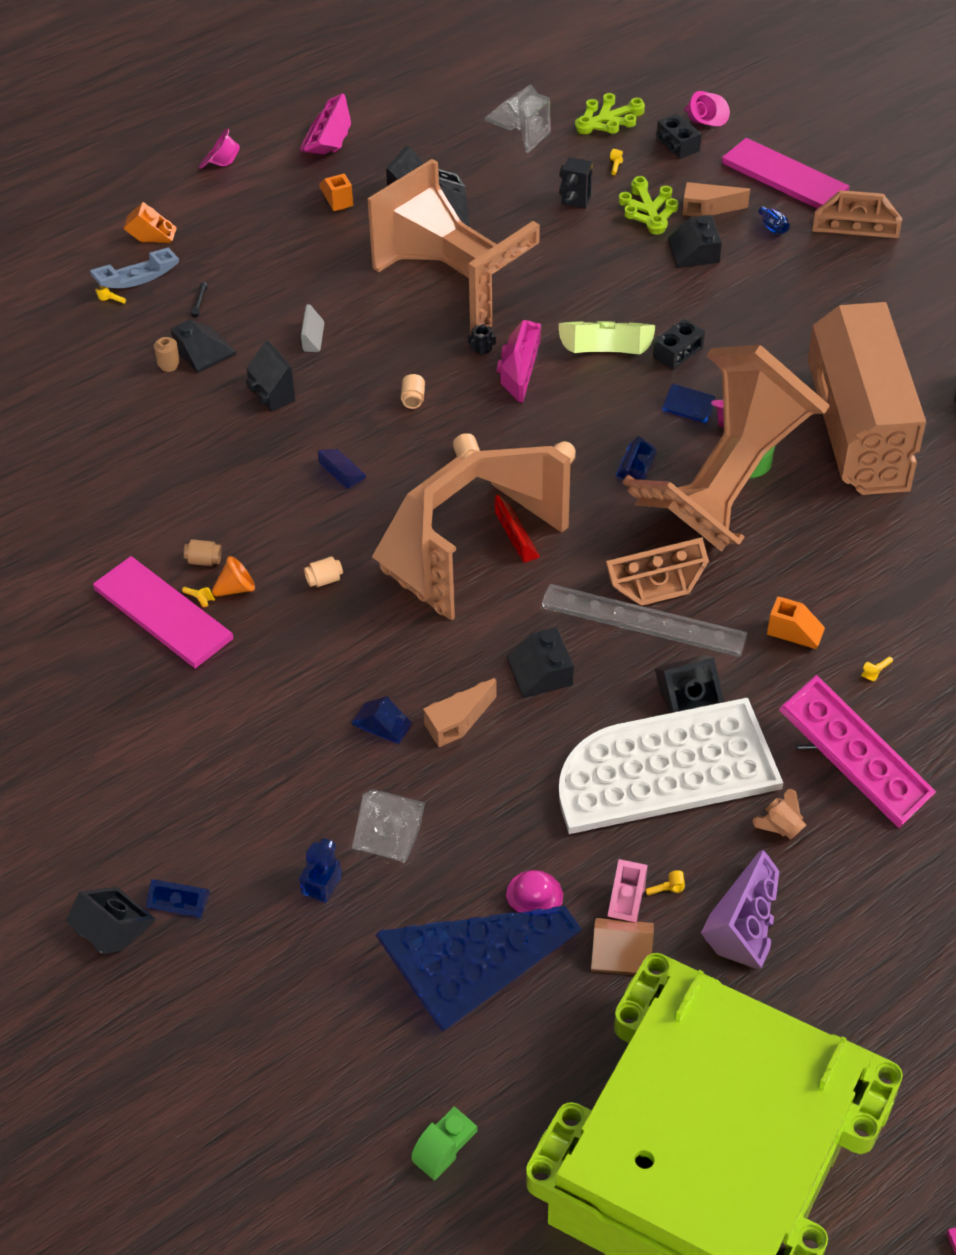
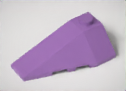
M764 850L757 853L710 913L701 932L706 942L710 944L717 955L754 969L762 968L770 950L771 939L767 937L768 926L773 925L774 916L770 914L771 901L776 900L779 878L778 868Z

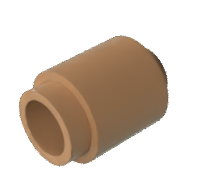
M169 337L160 338L154 344L157 364L163 371H174L180 362L177 342Z
M191 539L189 544H185L184 559H188V564L203 566L219 565L222 548L221 545L213 541Z

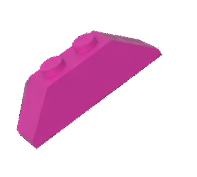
M343 93L327 100L324 109L312 123L299 148L301 152L325 155L331 151L336 152L342 147V142L347 136V131L351 125L346 97Z
M523 320L511 333L507 345L504 344L502 347L503 359L499 360L497 365V373L500 374L501 384L518 402L522 403L541 341V324Z

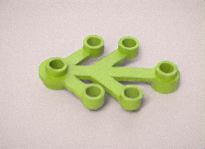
M607 93L603 96V106L598 116L592 117L593 113L598 110V101L594 99L586 101V112L584 116L576 119L575 127L580 134H589L593 129L617 133L619 131V124L626 127H634L636 125V116L644 114L645 103L641 98H633L629 105L610 111L611 107L615 104V95Z
M637 176L631 183V192L635 195H640L642 202L632 199V195L629 192L620 193L619 204L626 206L624 216L628 219H635L646 223L649 232L652 234H662L668 226V217L678 210V201L670 199L672 197V188L670 186H662L659 196L652 202L648 193V181L643 176ZM666 201L665 209L658 215L657 210ZM637 210L648 213V216L638 213Z

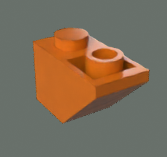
M345 173L325 178L319 184L333 211L353 206L352 185Z
M142 202L127 216L123 229L140 242L171 243L177 227L158 214L153 208Z
M778 596L770 614L767 635L817 649L825 627L803 603Z

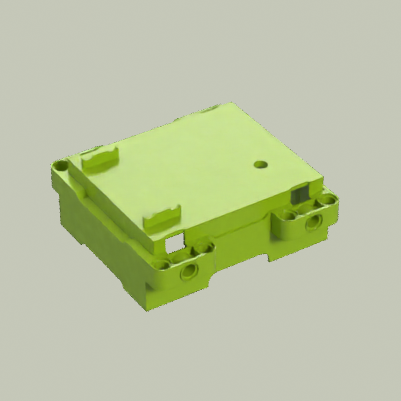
M652 953L648 955L634 978L628 984L624 996L615 1011V1033L620 1039L629 1043L592 1110L574 1102L566 1103L559 1108L528 1162L526 1168L528 1191L533 1196L548 1203L549 1225L606 1255H776L783 1239V1244L786 1245L783 1255H824L828 1242L827 1233L823 1227L807 1219L841 1147L858 1154H865L873 1148L894 1105V1100L903 1077L901 1068L896 1063L847 1041L843 1036L839 1037L834 1034H828L721 984L719 980L704 974L701 970L697 971L663 954ZM651 971H658L662 974L655 975ZM624 1019H632V1020L635 1021V1022H634V1023H625V1022L622 1021V1020H624ZM880 1078L888 1079L892 1084H886ZM567 1120H575L579 1124L575 1126H568L564 1122ZM862 1130L866 1132L868 1136H859L855 1131ZM639 1155L641 1157H648L654 1164L648 1169H642L636 1165L635 1159ZM537 1173H544L549 1177L546 1180L540 1181L533 1176ZM812 1240L817 1243L818 1248H808L803 1241Z

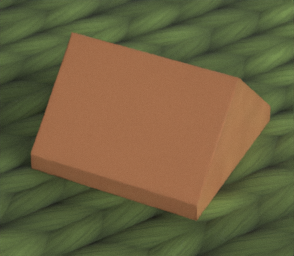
M596 918L591 972L635 976L644 959L652 954L654 923H635L625 920Z

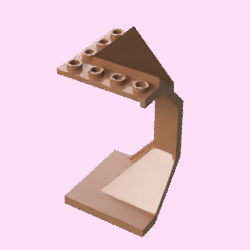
M433 159L368 198L373 269L380 272L401 259L443 261L469 278L470 333L476 325L485 324V326L492 327V274L539 243L540 225L532 221L499 244L492 242L462 223L439 186L438 162Z
M761 345L711 348L706 355L722 372L724 434L692 483L676 487L671 482L635 480L630 475H627L622 482L629 488L627 490L628 493L638 498L635 505L670 509L721 552L726 545H740L744 539L742 534L729 531L731 506L762 457L809 416L825 414L830 406Z
M553 446L475 451L467 458L456 457L406 495L372 558L380 563V568L384 574L392 576L403 588H408L416 594L418 599L427 602L438 614L444 615L452 621L455 618L452 553L456 551V547L432 529L433 509L473 479L479 477L490 481L494 487L562 533L569 528L571 458Z

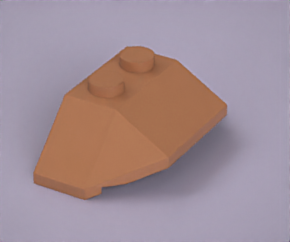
M840 190L815 211L812 231L899 238L902 218L884 194Z
M698 538L606 561V566L612 587L639 606H644L688 595L709 563L703 538Z

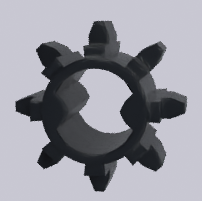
M481 324L472 328L471 333L468 334V343L471 344V350L479 353V355L490 353L493 345H496V335H493V329L490 326Z

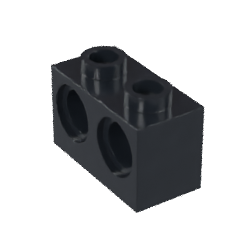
M677 113L658 121L657 139L679 159L700 151L702 134Z
M568 157L565 165H561L559 177L562 178L559 188V194L562 195L561 204L586 209L592 197V161Z
M684 318L665 333L655 338L653 342V358L672 370L676 369L703 349L705 331Z

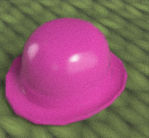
M530 870L520 873L511 880L507 886L506 898L509 905L516 912L525 916L546 917L557 912L562 905L563 892L560 884L553 876L543 871Z

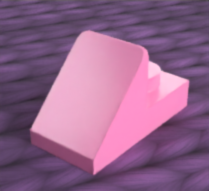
M619 859L608 917L637 922L642 893L645 890L648 865Z

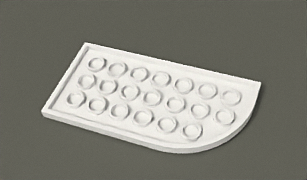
M743 698L616 724L591 734L574 748L564 763L559 781V803L568 833L572 834L781 790L783 781L749 699Z

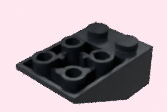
M438 169L439 186L461 222L470 227L465 185L458 174Z

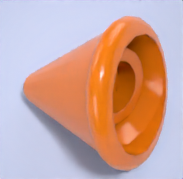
M229 556L212 589V594L218 597L248 591L253 592L255 584L252 577L235 557Z

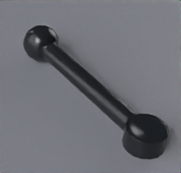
M206 282L200 283V292L195 308L191 309L193 317L200 315L199 307L204 291L208 288Z

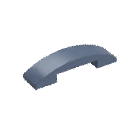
M168 247L149 253L148 261L114 270L111 265H106L90 270V274L100 286L108 288L133 287L147 283L165 274L179 263V258Z

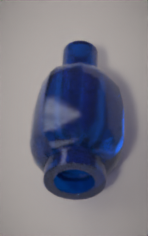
M764 206L759 208L758 213L762 216L764 225L771 232L784 234L789 230L788 218L779 210L767 209Z

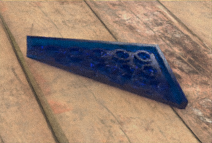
M557 906L549 909L496 914L488 917H474L451 922L443 921L420 926H406L398 929H382L375 936L443 1032L580 932L582 928L566 906Z

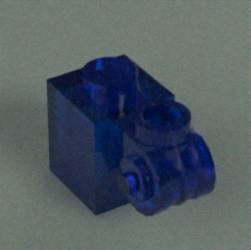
M323 838L320 843L314 842L306 852V862L308 863L299 877L301 894L325 903L328 902L342 877L341 864L335 858L336 844L333 841Z

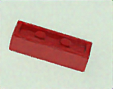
M496 495L495 514L522 562L525 563L540 558L538 551L513 508L500 495Z

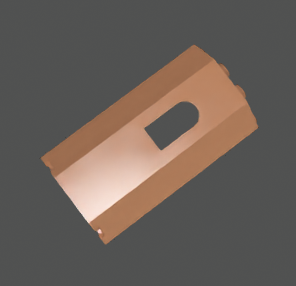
M887 303L839 305L813 324L807 361L817 395L830 405L823 416L841 479L845 483H851L855 486L856 491L862 495L910 492L917 465L915 455L913 454L920 452L926 419Z

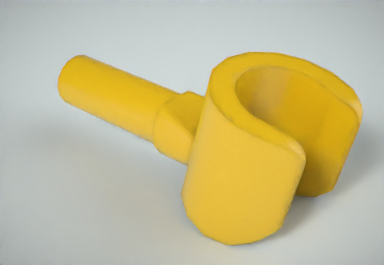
M612 149L610 153V161L614 162L612 175H616L619 163L622 164L623 151Z
M100 286L101 290L95 289L101 301L113 299L123 304L126 302L125 298L110 292L108 287Z
M187 587L182 589L183 593L196 597L202 607L208 606L207 601L215 600L208 587L200 590Z
M887 657L876 665L866 662L861 676L871 681H876L880 671L893 662L892 657Z
M670 872L668 875L669 882L645 889L647 896L667 890L673 893L682 892L685 887L683 872Z

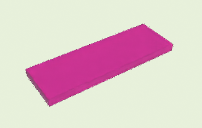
M745 138L722 157V164L817 209L838 191H849V185L748 138Z
M132 556L93 583L95 591L195 669L233 640L232 632Z
M817 675L780 707L779 711L898 828L936 793L911 766Z

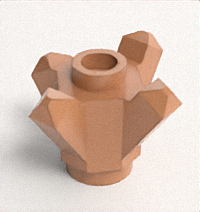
M788 789L785 792L784 799L776 798L765 808L768 812L765 817L758 815L753 819L754 827L779 833L783 837L786 835L789 840L806 826L802 821L803 817L800 814L796 791Z

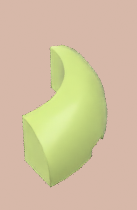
M611 321L559 323L560 339L563 345L573 353L622 352L641 354L650 347L655 332V325L642 323L615 324V322Z

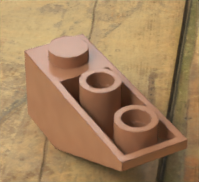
M687 182L682 215L698 217L748 208L750 189Z
M495 678L481 682L463 692H457L453 696L440 702H434L423 709L424 725L438 747L462 738L497 697Z

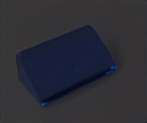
M672 384L662 410L707 423L715 407L711 402L715 401L716 397L701 391Z
M640 436L636 437L629 444L616 476L625 479L627 475H630L635 480H644L657 448Z
M338 449L318 451L319 463L346 489L366 478V475Z
M151 879L146 908L202 917L211 889Z

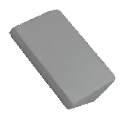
M309 304L305 306L302 324V349L304 352H319L322 343L324 320Z

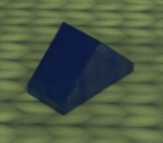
M385 696L366 702L353 719L352 725L399 744L411 727L412 722Z

